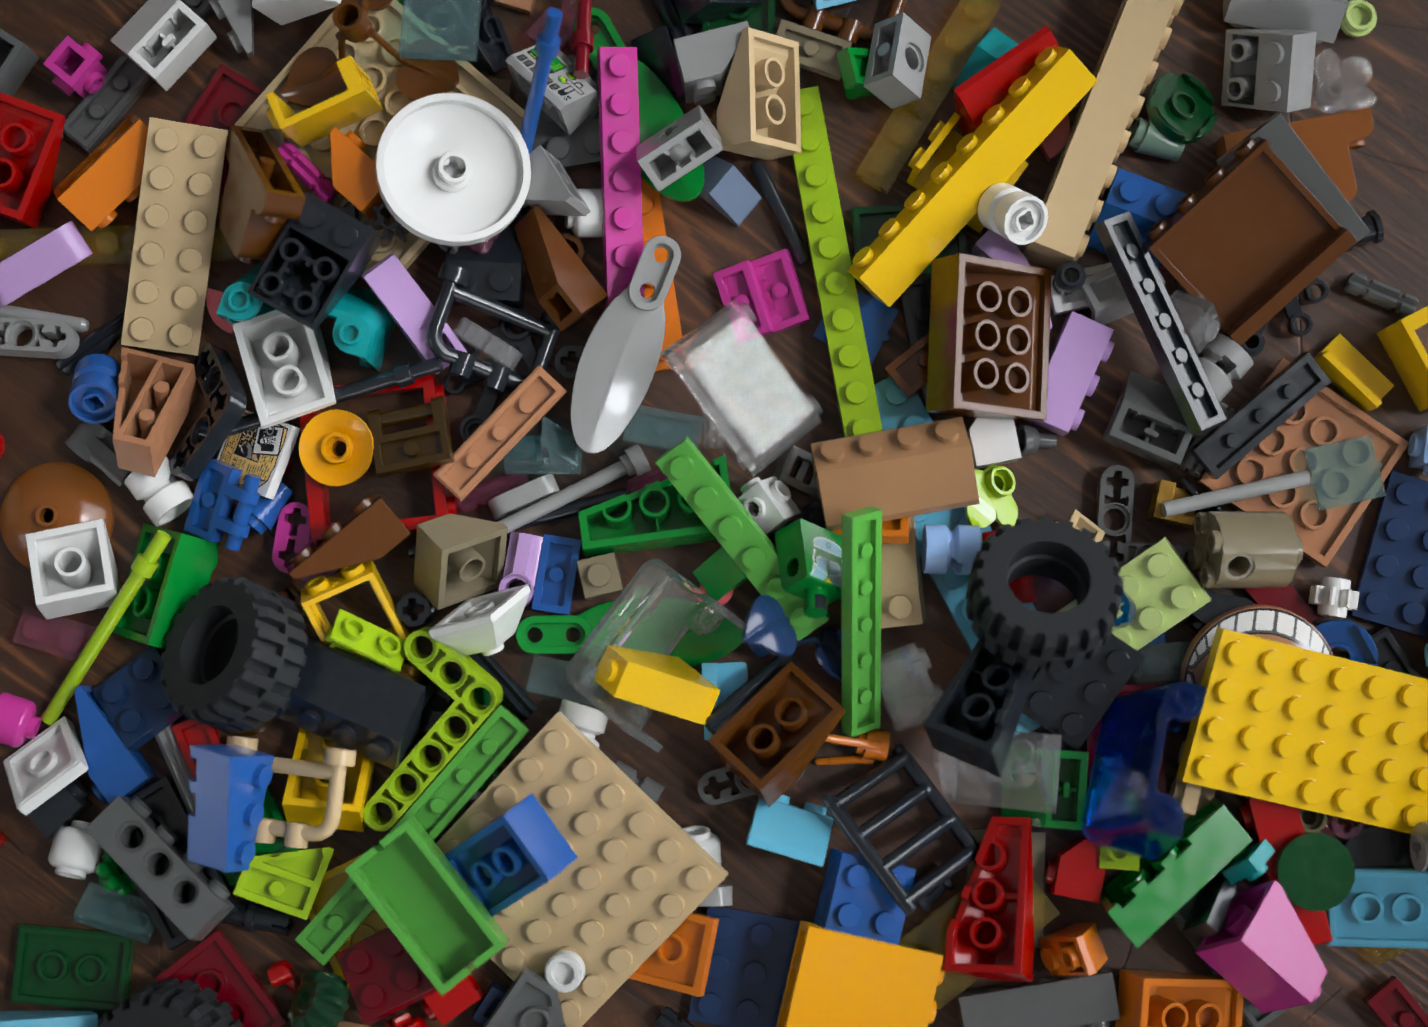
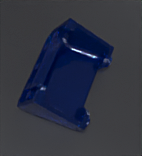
M1179 681L1122 694L1114 699L1101 718L1083 813L1082 830L1090 842L1098 846L1156 860L1181 839L1184 823L1183 808L1174 797L1156 792L1166 731L1178 732L1182 727V722L1193 720L1201 713L1206 687Z

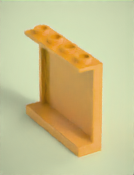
M800 921L776 1027H928V1024L933 1023L936 1015L937 1004L934 1000L937 985L942 984L945 975L944 962H942L943 955L932 949L925 951L826 929L815 923Z

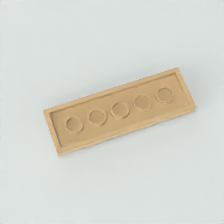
M149 118L121 345L198 356L228 130Z

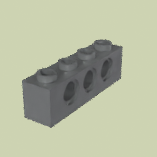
M119 795L85 830L189 940L202 941L235 907L228 900L231 893L217 879L213 878L210 881L201 871L204 865L187 860L188 851L184 854L175 844L178 838L166 825L161 823L158 826L149 817L152 810L146 803L136 796L132 799ZM141 828L144 835L143 841L137 848H134L131 844V835L134 830ZM166 855L169 858L170 866L168 871L161 876L157 871L156 865L159 858ZM192 882L196 887V895L190 903H186L182 892L185 885Z

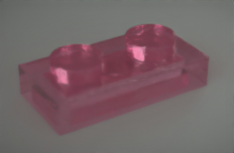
M25 605L12 642L76 661L97 627L63 616L46 620L38 608Z

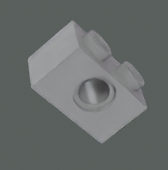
M904 12L875 23L863 85L891 109L921 99L931 36Z

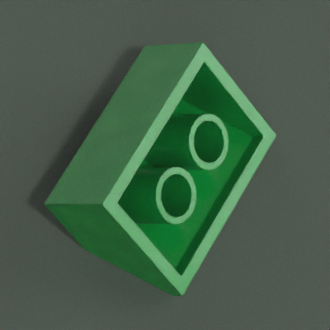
M143 523L132 563L139 553H144L158 530L169 534L171 540L157 560L159 566L150 579H145L112 633L146 645L166 649L167 643H165L168 632H172L175 625L173 621L178 612L182 613L186 608L185 603L191 596H197L199 589L209 584L212 571L218 563L220 544ZM130 567V571H129L128 577H129V575L131 574V572L133 571V570L131 569V567Z

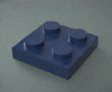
M150 646L92 690L125 747L132 752H135L182 716L173 708L164 692L166 687L161 682L160 673L164 670V666L161 663L162 651L154 646Z

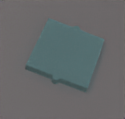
M1371 435L1304 450L1311 476L1310 484H1313L1319 511L1386 496L1380 473L1382 463L1377 461Z

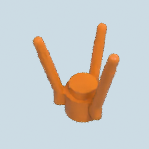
M877 728L858 735L856 738L830 734L825 742L854 746L855 753L861 755L815 759V764L817 766L844 764L873 765L875 760L884 762L889 751L890 732Z

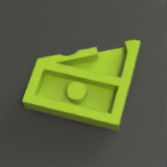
M321 847L254 855L253 860L250 862L249 870L241 872L233 894L307 920L334 848Z

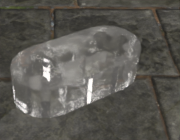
M462 317L453 331L456 337L510 371L514 370L523 356L518 350L465 317Z

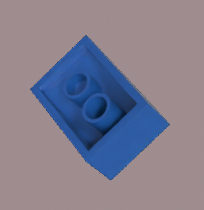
M532 793L444 854L492 917L549 882L578 858Z

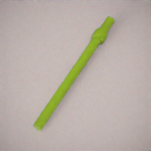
M158 530L144 553H139L131 565L133 571L40 717L44 723L52 725L57 721L74 694V690L83 680L145 579H150L159 566L157 560L171 540V536L166 532Z

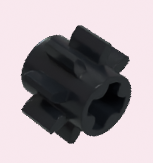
M381 204L380 207L372 206V209L377 213L378 220L371 223V226L375 230L385 228L382 238L390 242L393 235H395L404 243L407 242L406 234L410 231L397 221L392 223L389 221L392 214L385 204Z

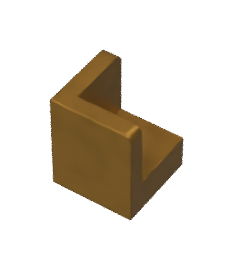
M1159 480L1153 483L1146 520L1189 530L1193 529L1195 511L1166 518L1161 512L1162 502L1189 497L1186 490L1175 487V482Z

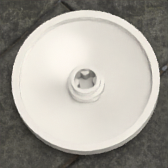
M440 93L425 96L408 104L388 123L377 149L375 177L385 206L404 228L432 243L447 246H466L492 238L514 220L523 206L529 191L531 162L522 135L503 112L488 102L473 96L459 93Z

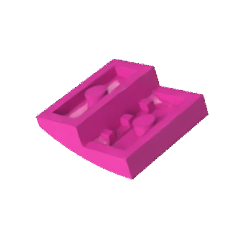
M782 249L751 262L746 260L713 273L736 344L755 340L812 320L790 252L787 249Z

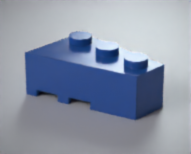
M236 744L190 745V757L197 759L196 779L189 780V792L195 793L196 799L195 813H191L188 816L187 860L226 873L249 870L250 862L255 855L254 843L258 826L264 815L263 803L267 786L271 782L273 775L272 763L274 755Z

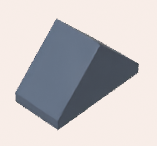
M713 156L703 163L704 186L699 196L739 227L761 201L762 197L733 164Z

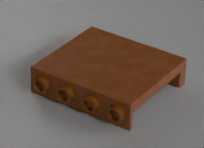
M1257 137L1255 140L1249 138L1234 151L1233 154L1236 157L1227 166L1223 167L1220 165L1211 171L1204 179L1206 185L1196 194L1191 192L1184 196L1175 206L1177 212L1167 221L1161 219L1147 231L1146 235L1148 238L1144 241L1146 248L1217 325L1240 346L1358 241L1348 229L1342 227L1277 156L1269 147L1270 143L1268 140Z

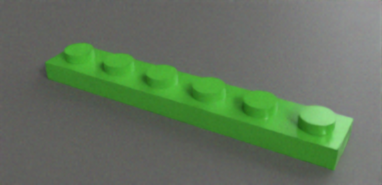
M688 436L657 458L655 462L758 592L761 595L771 596L780 603L785 617L790 620L789 624L793 627L798 641L829 620L830 614L828 612L822 618H809L805 616L804 599L783 590L781 587L777 548Z
M873 506L842 514V707L846 711L842 716V733L851 738L879 728L881 718L882 509Z

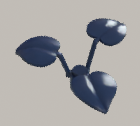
M761 595L753 601L746 616L742 642L747 643L757 656L765 657L772 653L777 656L788 657L795 652L796 646L813 643L817 645L815 656L821 667L833 678L842 682L841 631L833 627H826L821 631L820 637L818 635H811L798 641L793 627L789 624V618L785 617L784 610L776 599L768 595Z

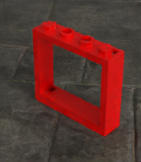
M434 375L415 379V384L400 388L399 385L360 396L366 397L423 390L424 403L431 402L433 397L443 396L447 406L444 384L438 385V380ZM335 385L333 387L337 388L343 385ZM321 409L300 416L301 434L308 422L321 413ZM433 417L426 419L427 425L434 424ZM442 465L431 467L436 515L400 519L410 533L417 532V525L450 513L457 515L456 497L450 496L449 490L433 476ZM305 470L311 541L323 543L325 540L321 537V534L332 526L328 485L317 482Z

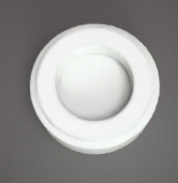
M569 950L559 951L547 962L544 970L547 983L559 992L573 991L584 979L585 964L582 958L575 952Z

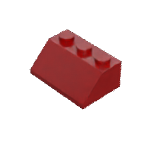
M1047 25L953 89L956 112L961 116L958 126L965 135L973 133L983 123L982 118L991 107L1000 104L1006 98L1013 82L1028 74L1035 66V59L1042 51L1053 45L1059 46Z

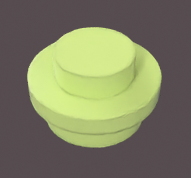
M1350 1L1340 26L1342 31L1348 36L1356 38L1369 34L1377 22L1374 7L1367 1Z

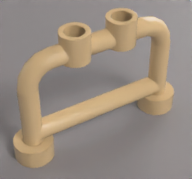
M227 736L226 745L236 744L257 750L258 738ZM325 748L323 763L274 757L272 763L274 773L329 780L325 818L320 825L316 826L307 823L262 818L258 826L255 842L273 844L275 843V837L279 836L285 837V847L308 848V841H322L331 836L337 829L341 818L347 766L355 767L357 751Z

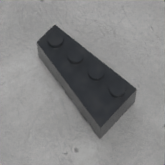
M982 638L979 639L924 722V726L933 749L1001 777L1035 672L1024 670L1025 665L1015 662L1014 666L1002 661L1004 655L999 652L995 655L984 647L986 639Z

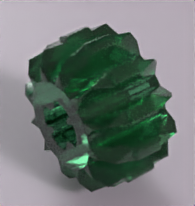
M314 969L309 975H304L301 985L294 988V997L289 1001L292 1005L288 1012V1018L291 1019V1027H338L339 1022L345 1021V1011L350 1008L347 1001L351 996V991L347 988V981L342 979L341 976L325 970Z

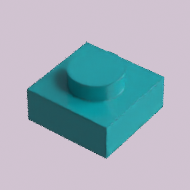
M1264 839L1248 847L1242 856L1231 861L1222 871V874L1231 885L1244 878H1247L1249 882L1253 881L1268 869L1265 863L1275 850Z

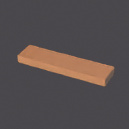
M539 365L454 453L455 462L443 464L433 476L462 502L567 391Z

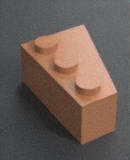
M122 347L121 372L118 379L119 393L118 401H116L113 443L119 469L155 477L198 396L195 367L191 363Z

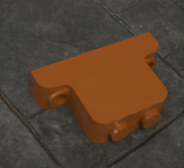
M1371 107L1288 122L1348 202L1351 201L1356 195L1357 185L1349 151L1364 147V139L1373 131L1374 121ZM1257 128L1223 134L1214 144L1217 159Z

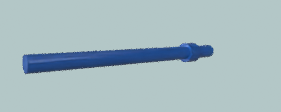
M549 8L547 10L543 31L538 34L535 45L537 59L520 131L529 154L532 152L552 60L557 57L561 43L558 34L563 13L557 8Z

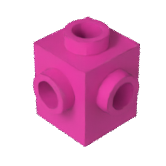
M68 35L43 63L55 75L52 82L68 96L75 91L83 99L88 93L94 94L101 89L105 82L104 75L108 71L100 63L103 56L87 42L80 46Z

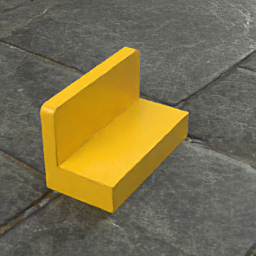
M1340 333L1314 357V360L1332 381L1331 383L1357 408L1365 413L1377 409L1382 404L1381 399L1394 387Z

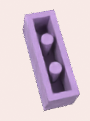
M1073 311L1066 317L1049 355L1047 420L1025 421L1061 437L1068 434L1070 429L1077 430L1085 413V410L1080 409L1085 395L1092 396L1100 379V376L1095 375L1096 369L1100 361L1107 362L1114 348L1115 342L1110 341L1114 329Z

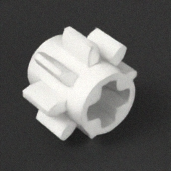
M1322 577L1321 586L1315 585L1310 587L1308 604L1318 606L1317 615L1346 619L1347 610H1357L1360 592L1351 591V580Z

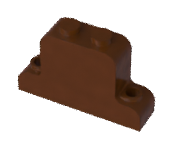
M230 125L226 140V157L229 162V172L219 207L218 222L234 256L244 263L258 264L260 260L266 261L283 232L288 219H299L306 197L268 131Z

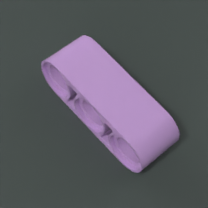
M73 221L64 224L0 262V308L93 254Z

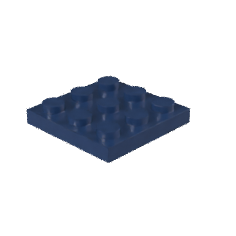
M725 906L708 907L706 916L718 918L719 924L705 993L701 997L692 995L688 1020L723 1027H776L801 920Z

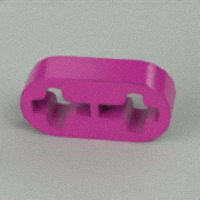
M299 502L289 503L281 510L272 551V561L275 567L287 574L295 565L292 563L291 567H287L288 563L282 559V553L290 551L292 540L295 541L294 552L297 554L308 545L312 548L313 541H311L308 506ZM301 509V515L306 517L307 521L306 524H299L297 535L293 536L294 524L288 522L289 515H296L297 510Z

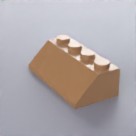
M962 417L811 443L815 481L826 529L829 531L842 529V514L868 506L882 509V521L979 504L971 445Z

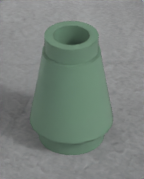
M1138 117L1129 130L1131 136L1127 145L1132 147L1133 152L1176 162L1184 150L1185 144L1172 141L1161 134L1149 117L1146 120Z

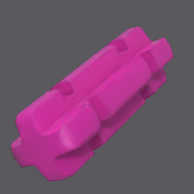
M290 141L283 142L277 148L285 163L289 166L290 171L308 189L314 191L313 194L317 198L329 204L337 197L339 192L333 187V183L325 179L326 176L306 156L301 154V151Z

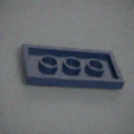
M1391 471L1385 479L1354 590L1360 592L1357 610H1349L1347 616L1383 627L1387 626L1390 629L1422 638L1426 636L1428 628V481Z

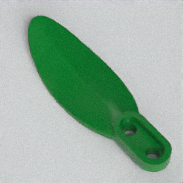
M592 8L591 25L598 26L600 31L594 35V50L589 54V62L596 72L598 86L597 49L599 47L626 46L608 15L601 9ZM576 18L573 25L574 31L576 30ZM637 60L640 143L682 117L684 113L657 75L645 64ZM702 163L660 191L657 190L642 167L641 178L663 196L675 201L687 202L697 198L703 190L704 165Z
M637 597L606 602L575 616L527 617L518 625L516 641L519 647L529 654H577L596 664H599L602 660L607 645L676 656L692 667L717 660L735 650L742 643L744 625L735 615L713 605L669 597ZM532 628H537L542 632V639L537 643H533L528 639V631ZM569 628H576L580 632V638L577 642L567 640L566 631Z

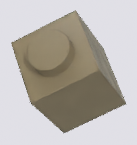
M614 552L577 561L585 599L592 600L625 592L617 557Z

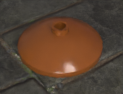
M65 462L44 463L24 472L9 487L0 509V530L10 553L21 564L30 568L25 534L103 519L110 539L114 528V507L106 487L90 471ZM51 509L54 512V518L51 522L46 523L44 514L47 510Z

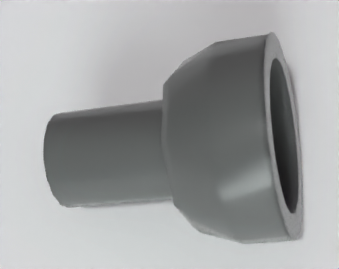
M1021 425L1018 428L1017 437L1021 455H1031L1037 452L1038 448H1055L1057 445L1055 433H1038V430L1032 426Z

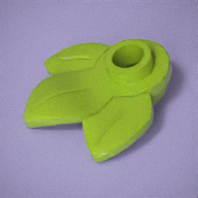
M991 465L983 471L974 468L979 504L966 506L964 509L969 525H977L980 529H983L996 520L1000 526L1010 523L1014 527L1018 518V506L1012 497V492L1016 486L1013 473L1008 468L998 465Z

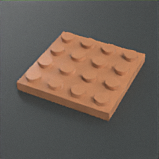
M1285 358L1280 359L1261 388L1291 362ZM1325 387L1219 479H1211L1204 470L1196 483L1211 492L1307 470L1310 475L1309 485L1227 504L1238 511L1285 512L1290 516L1296 534L1302 540L1303 555L1321 568H1325L1409 445V442L1328 387Z

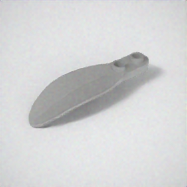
M655 236L645 243L627 288L619 293L603 311L583 349L573 385L571 427L577 446L586 453L593 454L605 450L621 435L639 408L653 379L665 334L664 300L681 260L680 247L670 237ZM660 247L665 248L668 253L667 259L663 262H657L654 258L655 250ZM645 283H650L654 289L653 294L648 298H644L640 294V287Z

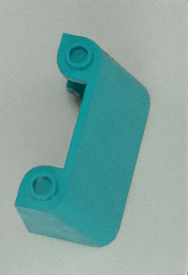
M264 262L230 285L223 293L217 315L231 326L276 310L247 293ZM352 285L326 317L336 321L333 328L334 343L341 351L359 357V365L361 367L380 372L395 321L373 291Z

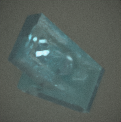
M543 417L541 436H524L505 456V474H581L582 450L577 446L571 433L550 419Z

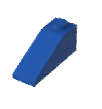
M80 685L74 690L85 758L89 767L87 771L89 777L94 782L91 786L92 790L103 803L108 802L111 804L119 795L131 797L158 777V775L139 749L132 752L125 747L93 694L92 690L94 688L92 685Z

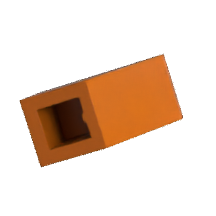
M335 127L330 132L333 187L362 213L371 218L376 213L372 206L380 207L384 203L375 177L376 158L372 160L363 152L368 145L351 130L344 135Z
M1095 922L1074 923L1038 938L1042 949L1040 953L1042 962L1049 970L1051 976H1091L1096 974L1108 960Z

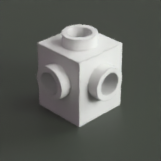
M776 476L764 480L755 477L740 489L743 495L738 500L767 537L775 534V532L779 531L801 513L791 499L788 487L783 482L777 480Z

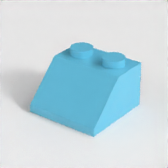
M783 794L769 807L758 797L746 837L747 844L823 867L834 820L831 816L826 815L827 808L806 801L804 808L789 804L791 797Z

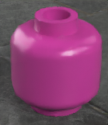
M3 692L0 693V743L18 748L27 738L33 740L36 737L41 725V718L36 716V705L34 702Z

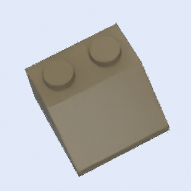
M451 513L418 524L413 584L437 610L499 588L500 582L503 579L508 527L504 523Z

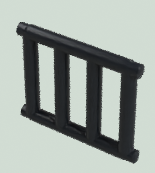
M898 744L892 751L893 755L838 794L834 795L831 792L824 795L821 801L897 906L901 908L906 916H909L917 908L915 904L970 862L974 861L976 864L975 858L980 845L911 753L908 752L903 744ZM903 768L916 786L865 823L858 826L845 807ZM926 798L939 818L882 858L868 839ZM950 830L963 849L908 890H905L892 871L943 833Z

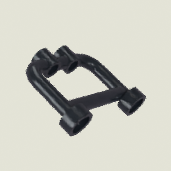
M442 263L437 278L444 283L428 325L426 338L428 347L434 356L450 364L448 373L468 380L471 373L484 377L482 386L504 393L506 386L516 389L539 365L546 371L560 329L547 312L543 309L539 319L466 289L471 272L453 264ZM455 300L541 335L542 338L529 372L524 375H518L504 367L490 364L469 353L446 346L442 340V332L453 301Z

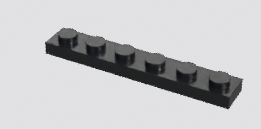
M1130 211L1095 225L1094 228L1191 435L1226 420V416Z

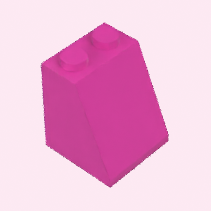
M1276 880L1238 891V895L1230 903L1226 912L1224 927L1216 935L1204 937L1196 954L1262 1013L1311 1004L1321 993L1322 988L1320 985L1327 974V970L1282 886Z

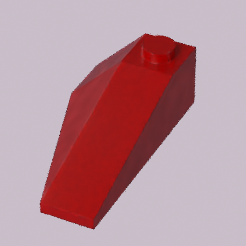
M991 817L975 858L976 865L968 885L964 886L960 897H962L955 918L951 919L947 929L944 971L990 980L1032 982L1034 961L1032 819L1030 817Z

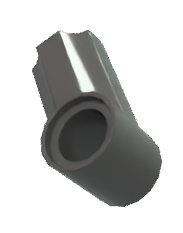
M82 421L64 443L79 457L90 464L93 463L119 487L124 488L126 486L124 484L125 479L132 472L118 468L113 443V431L104 423L91 424Z

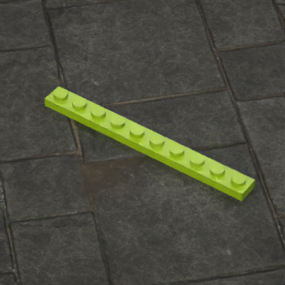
M818 86L800 89L801 153L792 155L845 438L883 431L855 280L847 271L852 264Z

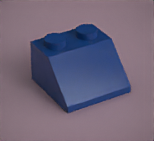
M1119 168L1110 187L1105 192L1101 212L1089 233L1090 239L1087 248L1107 255L1094 226L1106 219L1130 211L1143 241L1148 238L1146 235L1147 231L1159 220L1164 219L1167 221L1176 213V204L1187 194ZM1149 251V253H1150L1152 259L1154 260V262H1155V264H1156V266H1157V268H1158L1160 262H1159V261L1153 256V254Z

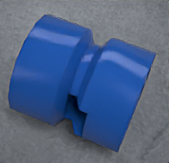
M104 354L87 355L78 361L74 369L68 397V406L73 415L79 420L91 424L105 423L115 417L121 364L114 358Z

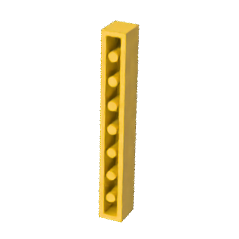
M1053 45L1042 51L1035 59V66L1028 74L1013 82L1006 98L1000 104L991 107L982 118L983 123L973 133L967 134L959 141L956 146L957 151L950 159L940 163L932 171L931 179L921 190L913 192L904 203L905 208L895 218L889 219L882 225L878 232L879 236L873 243L862 248L854 256L853 264L847 271L876 300L890 308L978 212L979 200L983 193L994 184L1005 183L1096 84L1098 80L1070 49Z

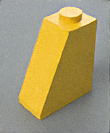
M607 645L594 678L613 697L706 725V719L711 715L721 691L679 657Z

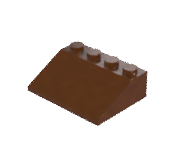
M962 253L932 260L926 412L965 417L1047 420L1051 269Z

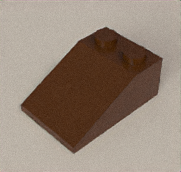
M790 661L708 742L717 758L770 807L798 780L846 711Z

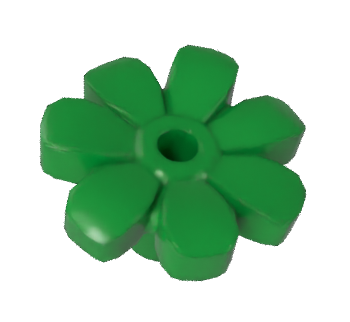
M104 852L101 855L103 862L96 866V874L99 876L98 882L100 886L108 892L116 889L120 896H127L137 889L133 880L107 852Z

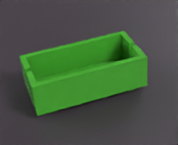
M415 816L406 820L383 838L379 844L372 847L344 869L441 996L467 977L475 967L477 969L501 950L510 940Z

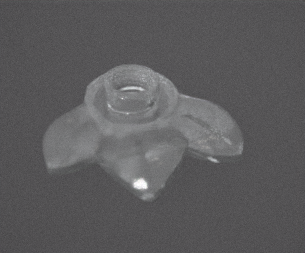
M1326 48L1318 55L1314 62L1313 70L1318 81L1314 88L1313 99L1320 110L1332 113L1341 111L1344 108L1353 111L1370 108L1374 105L1377 97L1366 87L1372 76V66L1366 58L1352 56L1342 61L1331 48Z

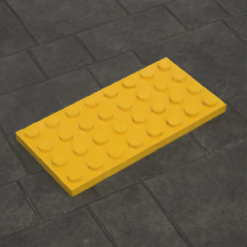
M1216 627L1176 778L1191 784L1411 834L1416 824L1428 822V679Z

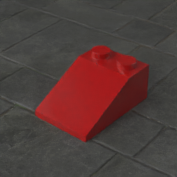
M1 92L0 217L37 230L51 194L66 117Z

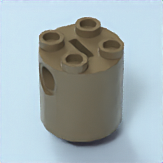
M1209 511L1206 513H1196L1194 517L1195 543L1194 547H1190L1188 550L1187 560L1189 568L1197 570L1203 588H1284L1293 580L1295 570L1302 560L1303 544L1300 536L1296 534L1290 516L1285 512Z

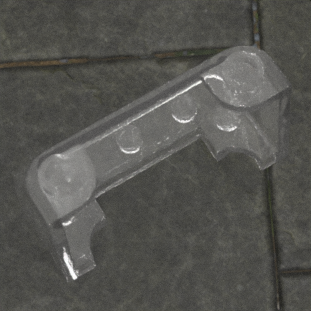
M732 300L661 351L660 357L669 369L672 368L676 374H680L678 377L679 381L691 393L727 443L726 446L729 450L737 453L735 455L737 458L736 462L746 476L754 477L822 422L819 415L823 413V410L811 394L805 397L753 323L757 318L745 302L739 305L735 300Z

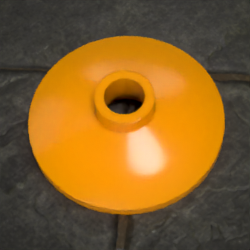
M337 409L322 412L308 422L301 434L299 441L301 463L306 472L321 484L328 486L351 484L365 474L372 462L373 436L367 424L351 412ZM340 442H344L346 445V452L342 456L336 453V446Z

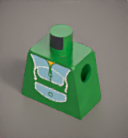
M800 518L775 532L781 587L785 592L804 599L805 616L809 618H822L827 615V605L842 598V536Z

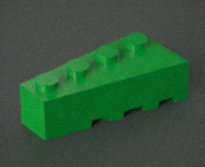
M726 455L713 459L709 464L730 489ZM669 479L661 482L656 481L628 495L623 494L578 512L582 546L586 558L613 552L615 554L718 541Z
M1214 796L1199 808L1195 815L1189 816L1140 855L1139 871L1121 870L1102 887L1100 901L1110 917L1135 947L1138 948L1230 861H1234L1242 856L1248 848L1247 845L1253 840L1221 801Z

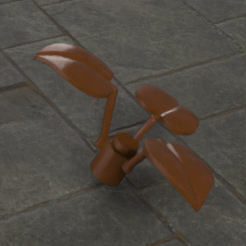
M341 0V3L334 9L332 16L334 24L340 30L335 34L338 40L339 58L337 59L335 53L326 47L307 49L294 61L286 84L280 94L291 103L310 108L347 91L348 88L336 62L346 57V40L359 43L367 40L369 37L376 41L398 62L404 64L396 74V83L400 92L411 101L454 90L459 84L460 74L457 63L452 55L438 43L418 41L411 46L406 58L376 33L372 28L371 20L367 16L369 9L373 11L383 10L393 0Z

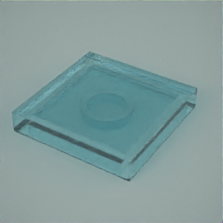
M404 0L399 44L400 58L477 61L482 0Z

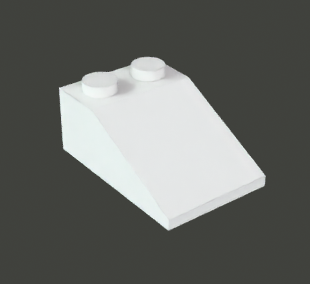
M277 309L256 316L251 320L232 325L263 429L336 404L327 349L320 326L314 331Z

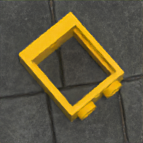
M373 560L343 567L340 572L327 578L326 576L316 577L310 580L305 585V588L301 589V605L320 641L329 644V642L324 640V636L331 625L319 602L367 580L392 626L385 630L405 640L410 635L405 623L398 619L396 606ZM358 653L355 654V656H357V657H359V658H361V656H362L361 654H358Z

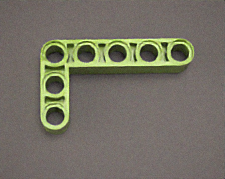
M429 626L414 631L406 638L404 642L405 656L455 701L367 802L363 810V817L367 826L374 831L382 832L390 829L405 815L503 700V689L500 683L469 655L466 656L431 638L429 630L432 627ZM420 636H425L432 642L433 651L431 655H424L419 651L417 641ZM449 661L455 662L461 667L462 677L460 680H453L447 675L446 665ZM477 687H483L490 692V705L485 706L477 702L475 698ZM452 716H458L465 721V734H458L453 731L450 725ZM427 745H434L441 751L442 757L440 762L437 763L429 760L426 755ZM403 774H410L415 778L417 783L415 791H410L402 785L401 778ZM379 802L389 805L392 810L391 819H385L380 816L377 810Z

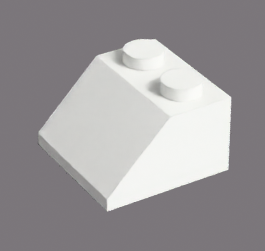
M103 519L25 534L35 602L46 620L111 606L121 590L118 568Z

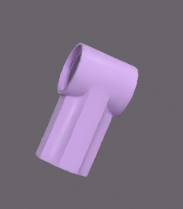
M511 532L503 579L500 582L499 591L508 589L509 585L516 580L525 582L531 590L525 605L526 607L533 602L544 537Z

